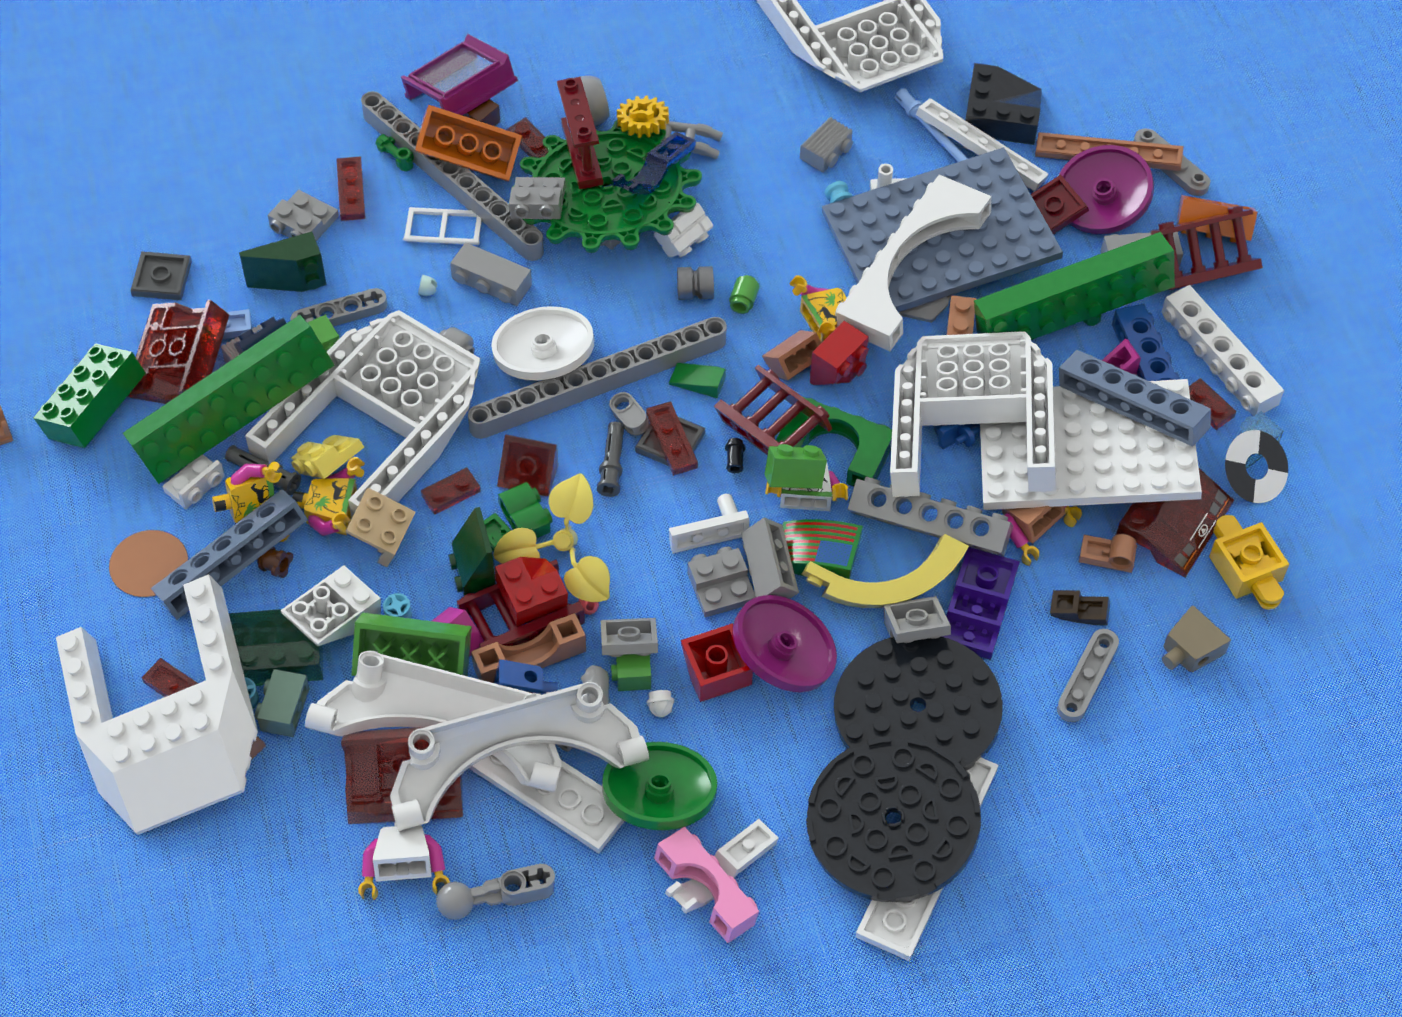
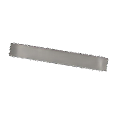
M378 288L365 290L299 309L291 315L290 319L292 320L301 315L306 322L314 320L312 316L318 318L323 312L330 311L334 315L328 319L334 327L383 312L387 308L386 293ZM350 304L358 306L355 311L349 312L345 310V307Z

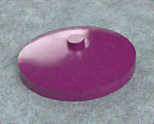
M1102 145L1089 148L1074 156L1059 173L1089 209L1087 213L1070 223V225L1080 231L1091 234H1109L1134 224L1147 211L1154 194V181L1147 162L1135 151L1122 146Z
M777 595L758 596L748 601L734 620L733 638L741 658L757 676L767 683L786 691L808 692L823 685L833 673L837 660L833 638L823 622L800 603Z

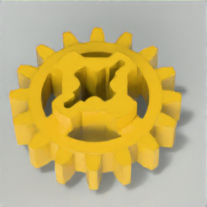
M648 95L644 99L635 96L633 101L626 99L627 104L621 103L620 109H617V124L621 126L622 132L628 131L629 136L636 133L638 138H641L642 134L651 137V133L660 134V129L665 130L666 124H669V108L665 106L664 101L658 102L657 97L650 100Z

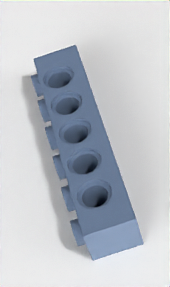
M1076 350L1059 367L1060 387L1192 447L1211 427L1210 408L1097 359L1092 355Z
M281 489L154 585L151 590L169 613L178 620L189 611L184 584L209 574L220 586L224 585L308 519L297 502Z

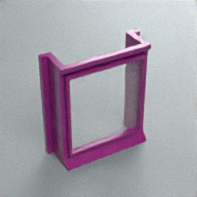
M468 33L464 42L408 74L409 76H401L406 91L404 94L409 100L424 93L440 103L441 109L462 116L518 81V78L514 75L508 54Z

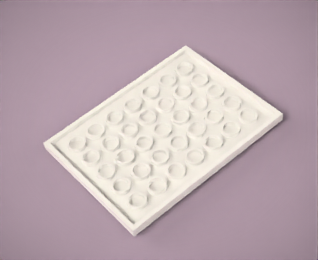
M1188 379L1149 381L1190 399ZM1060 386L1053 387L1056 491H1028L1027 422L980 424L984 510L1201 499L1202 492L1196 444L1192 447Z

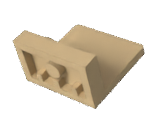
M367 488L346 529V533L377 548L378 552L382 553L377 563L388 567L416 512Z

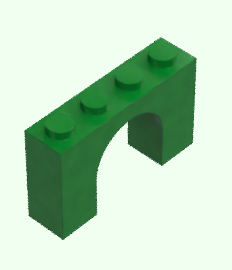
M805 398L814 406L820 405L828 412L830 416L828 420L833 429L828 432L817 424L794 447H804L815 437L822 434L833 433L848 438L857 450L848 468L846 484L855 486L857 479L864 481L865 477L877 480L891 451L892 429L886 425L868 421L861 416L846 413L837 407L824 405L812 398ZM800 412L779 432L776 441L784 442L809 417Z

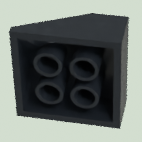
M974 63L965 121L995 140L1034 145L1039 122L1042 89L998 66Z

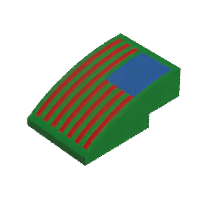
M820 519L783 522L782 526L794 574L803 576L802 573L806 565L811 561L841 577L850 579L862 536V525Z

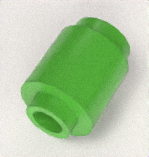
M744 275L736 279L729 298L730 307L733 311L745 314L753 308L760 288L759 283L754 277Z

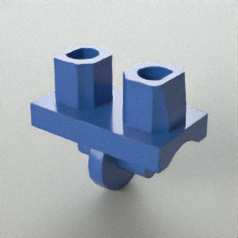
M980 424L934 426V431L938 435V445L942 449L954 443L957 445L964 443L967 447L973 446L976 443L975 435L979 434Z

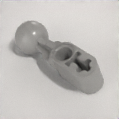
M536 864L506 871L501 877L487 880L482 886L469 888L461 882H450L439 890L436 898L437 908L444 917L458 920L467 916L474 905L487 903L493 906L505 903L510 906H516L543 900L550 897L554 892L555 873L547 864ZM539 879H542L545 884H540ZM515 884L518 885L520 889L511 892L508 891L506 887L508 885Z

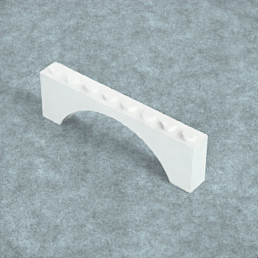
M938 175L933 183L930 182L923 197L916 200L911 213L902 219L897 232L890 235L885 248L878 251L870 268L867 267L864 270L858 284L851 287L844 303L841 302L837 306L835 311L837 327L843 321H846L869 336L868 342L891 351L903 335V318L897 312L889 295L891 278L899 263L915 247L930 238L951 231L980 229L991 214V196Z

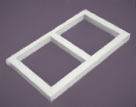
M409 207L403 241L464 244L466 242L471 245H479L482 219L478 215L476 216L472 210ZM414 214L442 215L439 237L410 236ZM448 216L477 217L474 239L445 238Z

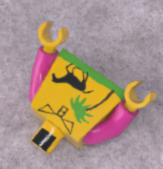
M796 275L789 283L790 286H794L792 292L795 296L802 295L800 312L811 330L817 332L822 343L837 328L835 311L837 306L841 302L844 303L847 297L840 288H816L808 285L802 276Z
M358 457L351 458L347 463V467L341 471L329 475L325 479L312 480L308 493H293L292 498L300 508L304 509V514L308 519L306 523L322 536L333 533L347 535L346 529L352 518L348 500L357 491L356 480L353 478L355 476L360 478L364 475V470L360 467L364 466L365 462Z
M271 462L268 467L265 464H244L231 477L225 480L227 494L212 497L215 513L230 510L234 522L238 523L275 495L273 483L278 482L283 475L281 472L276 473L280 467L279 463ZM290 535L286 536L280 542L286 541Z

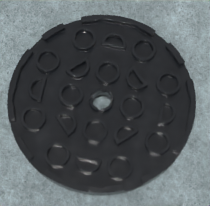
M890 637L863 650L844 670L836 687L834 697L835 723L846 749L850 747L853 749L868 743L867 740L891 736V739L907 740L910 737L923 740L941 748L958 761L967 771L975 766V762L985 753L989 752L998 736L1002 721V695L995 675L989 666L968 647L945 637L914 640L910 643H897L894 637ZM917 701V703L923 704L926 708L917 712L912 710L911 706Z
M891 736L867 740L868 743L853 749L851 747L834 758L821 772L808 800L807 832L810 845L821 867L836 883L846 890L861 897L882 902H904L919 899L948 885L962 872L970 861L980 835V803L977 791L969 779L968 773L958 761L941 748L909 737L907 740L891 739ZM892 812L899 813L902 817L901 822L895 824H888L885 818Z

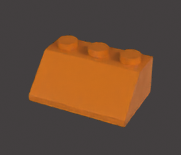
M1181 195L1177 224L1228 213L1227 208L1241 205ZM1243 206V209L1253 210L1252 215L1242 217L1246 240L1251 241L1257 211L1252 207ZM1232 219L1219 222L1221 236L1230 237V242L1236 243ZM1209 225L1196 227V231L1206 233L1205 237L1211 238ZM1186 230L1181 231V233L1187 234Z

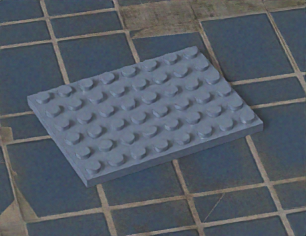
M1004 147L822 206V213L858 284L864 270L867 267L870 268L878 251L885 248L890 235L897 232L902 219L911 213L916 200L923 197L930 182L933 183L938 175L991 196V214L980 229L957 230L937 235L915 247L899 263L889 285V295L897 312L1063 258L1062 249Z

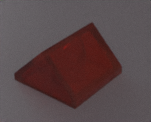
M506 434L497 486L511 489L527 482L531 488L537 489L539 495L549 496L559 466L557 444Z

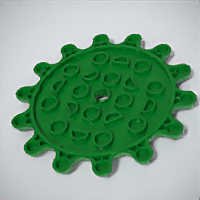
M617 120L608 131L596 130L599 144L593 146L603 177V185L579 189L566 140L556 135H548L543 139V146L548 151L547 155L541 158L525 157L520 161L521 169L533 177L565 178L566 182L561 219H523V221L528 225L540 222L551 224V227L546 231V236L553 244H559L568 237L582 238V246L588 253L597 252L600 245L606 240L620 241L625 249L634 250L640 242L639 234L645 231H655L664 236L669 235L674 228V222L668 215L673 212L688 213L693 211L696 206V199L691 195L685 194L682 190L697 186L702 180L701 171L697 169H684L680 166V164L690 158L691 148L689 146H663L662 142L666 137L664 129H660V134L651 133V137L642 134L641 138H638L636 133L629 136L628 131H621V126H618Z

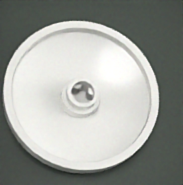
M539 307L523 311L505 321L495 332L491 346L497 366L506 374L524 380H547L570 373L581 366L593 351L594 334L592 326L586 317L574 310L563 307Z

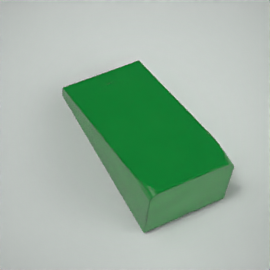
M677 363L669 385L718 398L726 379V369L716 366Z

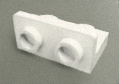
M201 455L162 486L163 490L186 510L192 504L197 503L212 487L220 484L225 477L222 464L218 460L212 462L205 455Z

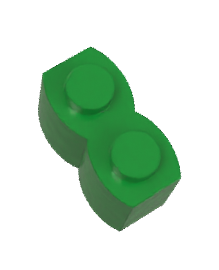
M525 482L498 494L499 506L511 525L512 530L528 528L535 532L536 538L550 533V523L553 522L552 516L547 508L543 509L540 505L541 498L536 488H531Z

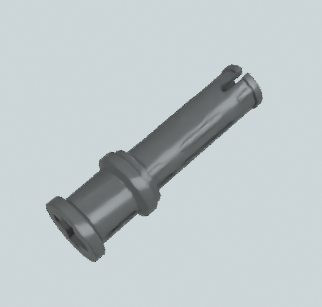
M620 422L608 424L604 462L599 466L601 478L597 484V492L606 497H613L620 493L618 482L623 471L620 465V457L625 426H622Z
M235 445L230 446L225 454L227 461L240 467L244 464H265L267 467L269 466V463L237 448ZM280 465L276 473L281 472L283 475L278 482L273 483V486L275 485L283 489L288 495H292L300 485L301 475L296 472L290 473Z

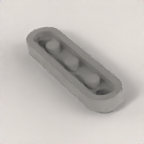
M1147 128L1138 130L1134 137L1136 142L1170 145L1155 131ZM1184 155L1182 156L1181 171L1160 169L1193 196H1202L1208 192L1210 178Z
M1099 629L1093 633L1059 699L1057 712L1063 720L1077 722L1083 718L1117 651L1119 639L1113 631ZM1100 644H1105L1107 648L1101 647ZM1067 708H1073L1075 712H1070Z

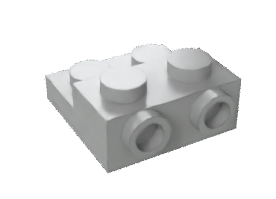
M516 177L515 185L511 188L509 200L511 219H561L566 187L565 178Z
M299 189L288 201L282 199L268 214L269 226L275 233L283 234L290 238L312 231L316 241L339 217V212L336 208Z
M723 547L715 555L707 557L705 554H698L688 562L687 574L704 617L743 607L748 601L755 598L754 590L747 576L748 569L739 548L732 550L731 547Z
M937 596L883 605L884 624L890 637H894L897 643H910L914 640L935 639L951 635V625Z
M656 618L601 620L602 655L620 657L624 654L647 656L651 653H658Z

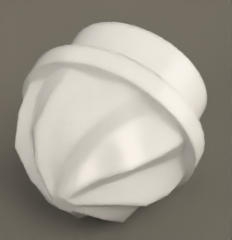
M669 690L652 691L649 693V700L646 701L651 713L660 718L671 713L672 706L675 703Z

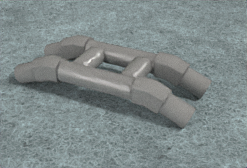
M669 121V124H666V137L662 142L663 146L687 145L691 148V152L695 154L706 155L713 159L718 158L719 150L709 147V145L702 142H694L695 134L720 141L723 132L700 123L689 124ZM671 132L686 133L685 140H670Z

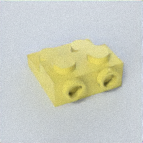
M332 435L326 438L322 444L314 442L302 444L297 449L298 452L291 457L293 460L291 464L299 474L325 479L361 451L364 445L358 438Z

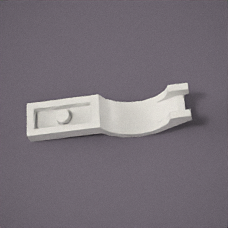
M758 819L717 850L714 856L726 874L735 878L736 875L774 847L779 837ZM694 879L685 883L677 881L666 889L665 892L668 897H673L682 906L681 910L685 914L703 907L714 900L710 890L704 884Z

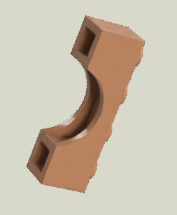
M574 613L549 622L546 629L540 635L526 643L505 646L495 642L471 651L473 668L479 680L493 683L499 659L544 668L586 652V635Z

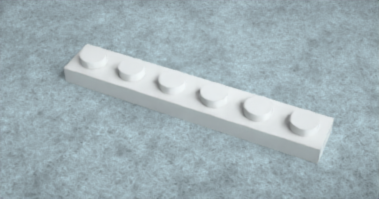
M931 98L923 103L916 112V115L923 119L924 122L939 129L944 135L953 138L962 144L963 147L977 155L1004 147L1027 188L1035 191L1046 181L1049 175L1047 172Z

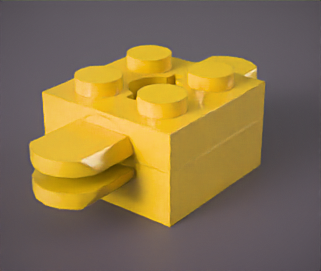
M1221 516L1213 530L1217 539L1214 541L1209 558L1236 599L1253 593L1263 609H1275L1279 606L1284 596V591L1279 582L1283 581L1290 564L1262 522L1243 529L1235 516Z

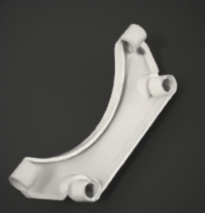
M365 651L359 655L357 674L353 681L345 680L321 698L317 704L311 703L306 715L305 728L335 736H345L355 732L383 727L424 728L541 694L529 693L382 655L375 651ZM526 744L492 754L514 774L521 784L556 792L562 763L555 744Z
M586 682L416 729L410 734L408 739L411 759L402 762L390 795L397 829L402 831L429 823L439 801L454 781L468 768L496 752L526 744H558L586 751L616 768H623L649 760L644 737L640 736L637 726L611 703L603 705V691L594 682ZM590 693L597 700L593 703H586L582 696ZM418 740H426L430 745L425 750H418L414 747V743Z

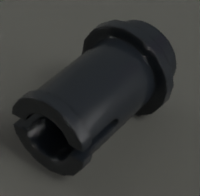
M731 438L725 445V451H727L726 469L730 473H740L743 471V452L746 446L739 438Z

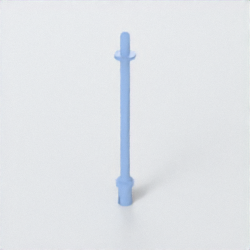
M906 88L896 93L895 100L906 110L909 118H917L957 162L968 159L942 131L927 124L916 115L922 103L919 100H915Z

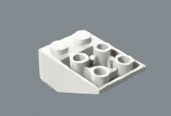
M343 565L284 607L281 613L315 645L321 646L353 635L355 622L362 612L381 615V598Z

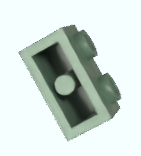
M273 670L271 679H267L264 685L263 693L265 696L263 702L258 703L255 712V719L258 720L261 731L294 737L310 689L306 675Z

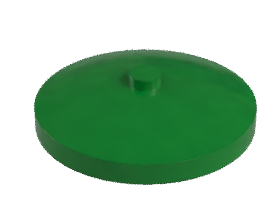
M647 742L649 760L623 768H616L609 763L607 764L602 780L604 800L615 815L637 827L651 830H673L689 826L702 819L711 810L716 800L717 777L713 767L699 753L682 745L668 742Z

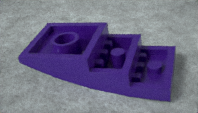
M968 547L946 615L951 625V635L941 637L954 640L968 647L979 657L991 660L1020 561Z

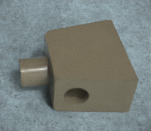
M1192 605L1168 633L1163 646L1168 653L1162 657V662L1170 670L1181 664L1189 672H1194L1223 656L1227 652L1231 639Z

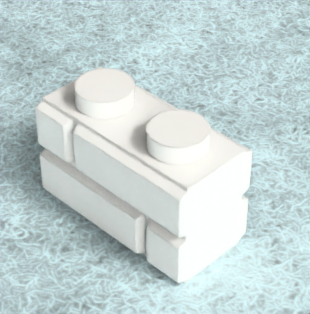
M696 203L693 211L688 213L679 212L671 219L674 222V228L669 235L664 236L654 232V237L662 245L668 257L678 255L681 258L692 250L690 246L694 242L698 244L709 237L707 232L713 228V224L708 216L705 215L700 204Z

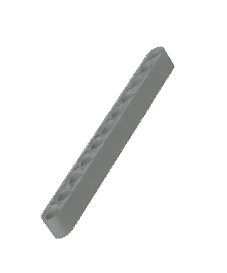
M371 91L362 96L363 116L366 122L381 135L385 134L388 137L394 138V145L399 149L408 148L413 152V162L463 206L468 210H472L476 216L478 215L485 225L522 257L535 261L543 256V235L534 225L526 224L523 219H511L509 204L469 169L415 152L420 127L380 93Z
M711 317L582 365L560 377L542 380L475 405L468 412L470 433L475 438H487L675 367L677 363H685L720 350L726 344V322L719 317Z

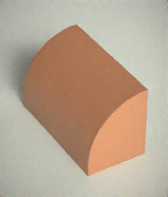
M800 330L762 355L768 367L778 377L789 380L811 365L812 352L821 344L817 332Z

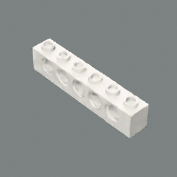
M1190 285L1165 298L1161 311L1165 320L1177 329L1180 337L1192 346L1196 355L1207 363L1211 372L1222 380L1227 390L1237 397L1245 410L1249 411L1256 418L1280 404L1284 389Z

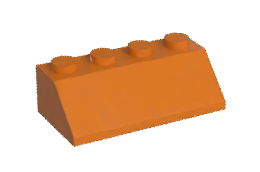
M428 105L418 134L415 152L509 182L522 135Z

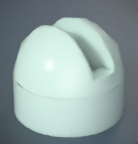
M422 275L418 294L431 296L436 292L437 282L430 276Z

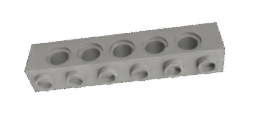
M865 477L864 481L856 480L848 510L851 513L937 538L946 534L969 547L1004 557L1013 529V525L1011 522H1008L1007 516L993 513L992 517L982 514L983 510L973 506H967L966 509L956 507V502L941 498L940 502L930 500L931 495L920 492V496L893 497L892 485H890V488L881 486V481ZM881 494L886 495V503L881 507H876L874 505L875 498ZM903 502L912 503V509L907 514L899 512V507ZM929 509L937 510V517L933 521H926L924 518L926 511ZM955 516L963 517L962 526L957 529L951 528V519ZM981 523L989 525V531L984 536H978L975 532L976 527Z

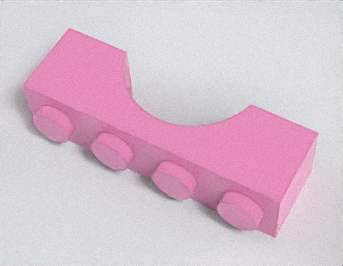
M683 827L658 843L654 859L671 879H694L704 884L710 890L714 897L715 906L713 907L709 922L727 943L755 925L759 914L755 901L741 891L737 881L732 876L726 874L720 867L717 858L710 855L703 848L701 841L695 834H691L686 827Z

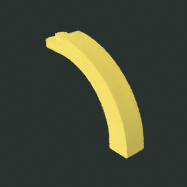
M944 534L939 538L928 558L916 570L900 578L885 582L850 580L811 561L806 565L802 575L807 577L806 581L819 588L822 585L826 587L821 596L823 598L846 606L881 608L885 604L912 600L932 589L954 570L969 546Z

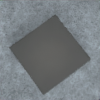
M141 251L130 290L132 296L182 300L192 263L191 256Z
M659 409L649 424V428L644 432L636 445L635 452L682 472L705 435V428Z

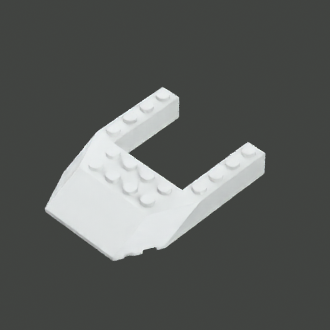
M756 0L795 55L858 92H863L943 62L941 21L926 0H883L880 3L816 26L797 0Z
M400 310L388 314L385 318H378L369 322L370 325L359 330L354 328L345 332L327 351L335 366L272 407L245 435L249 453L270 464L338 396L405 437V440L348 500L351 517H353L367 488L399 502L437 461L470 407L479 370V357Z
M1026 332L922 336L917 342V346L907 354L905 363L898 365L895 369L890 467L893 497L920 496L922 426L1027 422L1028 491H1056L1052 362L1049 358H1044L1037 344L1031 342V337Z
M209 574L183 585L206 681L113 718L96 639L82 627L56 637L75 733L98 793L138 835L243 793L247 781L246 772L250 768L252 759L250 756L253 741H256L258 730L223 589Z

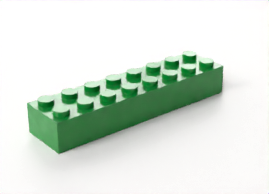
M1159 232L974 300L977 334L1026 332L1032 340L1175 287L1174 250L1162 233Z
M298 315L123 432V435L157 483L160 484L335 365L312 327L301 315Z

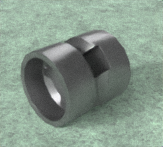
M677 267L678 300H692L694 296H698L699 299H714L713 267H698L696 271L691 267Z

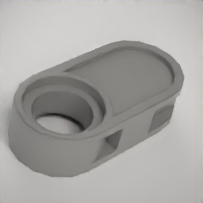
M620 392L611 398L609 406L615 418L622 423V426H625V430L629 434L640 435L647 431L650 422L645 411L632 395ZM620 403H629V405L625 409H617V406Z

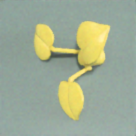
M579 473L557 484L549 495L550 510L555 516L564 518L565 526L564 529L554 534L553 540L536 544L537 538L533 530L516 528L506 533L499 540L494 549L493 556L498 562L503 564L518 557L540 558L538 549L554 545L559 551H569L571 564L574 568L568 570L564 575L566 588L573 596L581 600L602 602L610 598V573L608 567L603 560L594 556L583 557L577 564L574 546L577 544L578 537L569 525V520L576 524L584 523L589 519L593 511L591 487L585 476Z

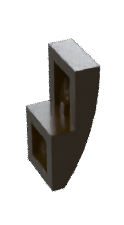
M1053 590L1051 616L1076 623L1108 625L1109 597L1082 596L1080 590Z

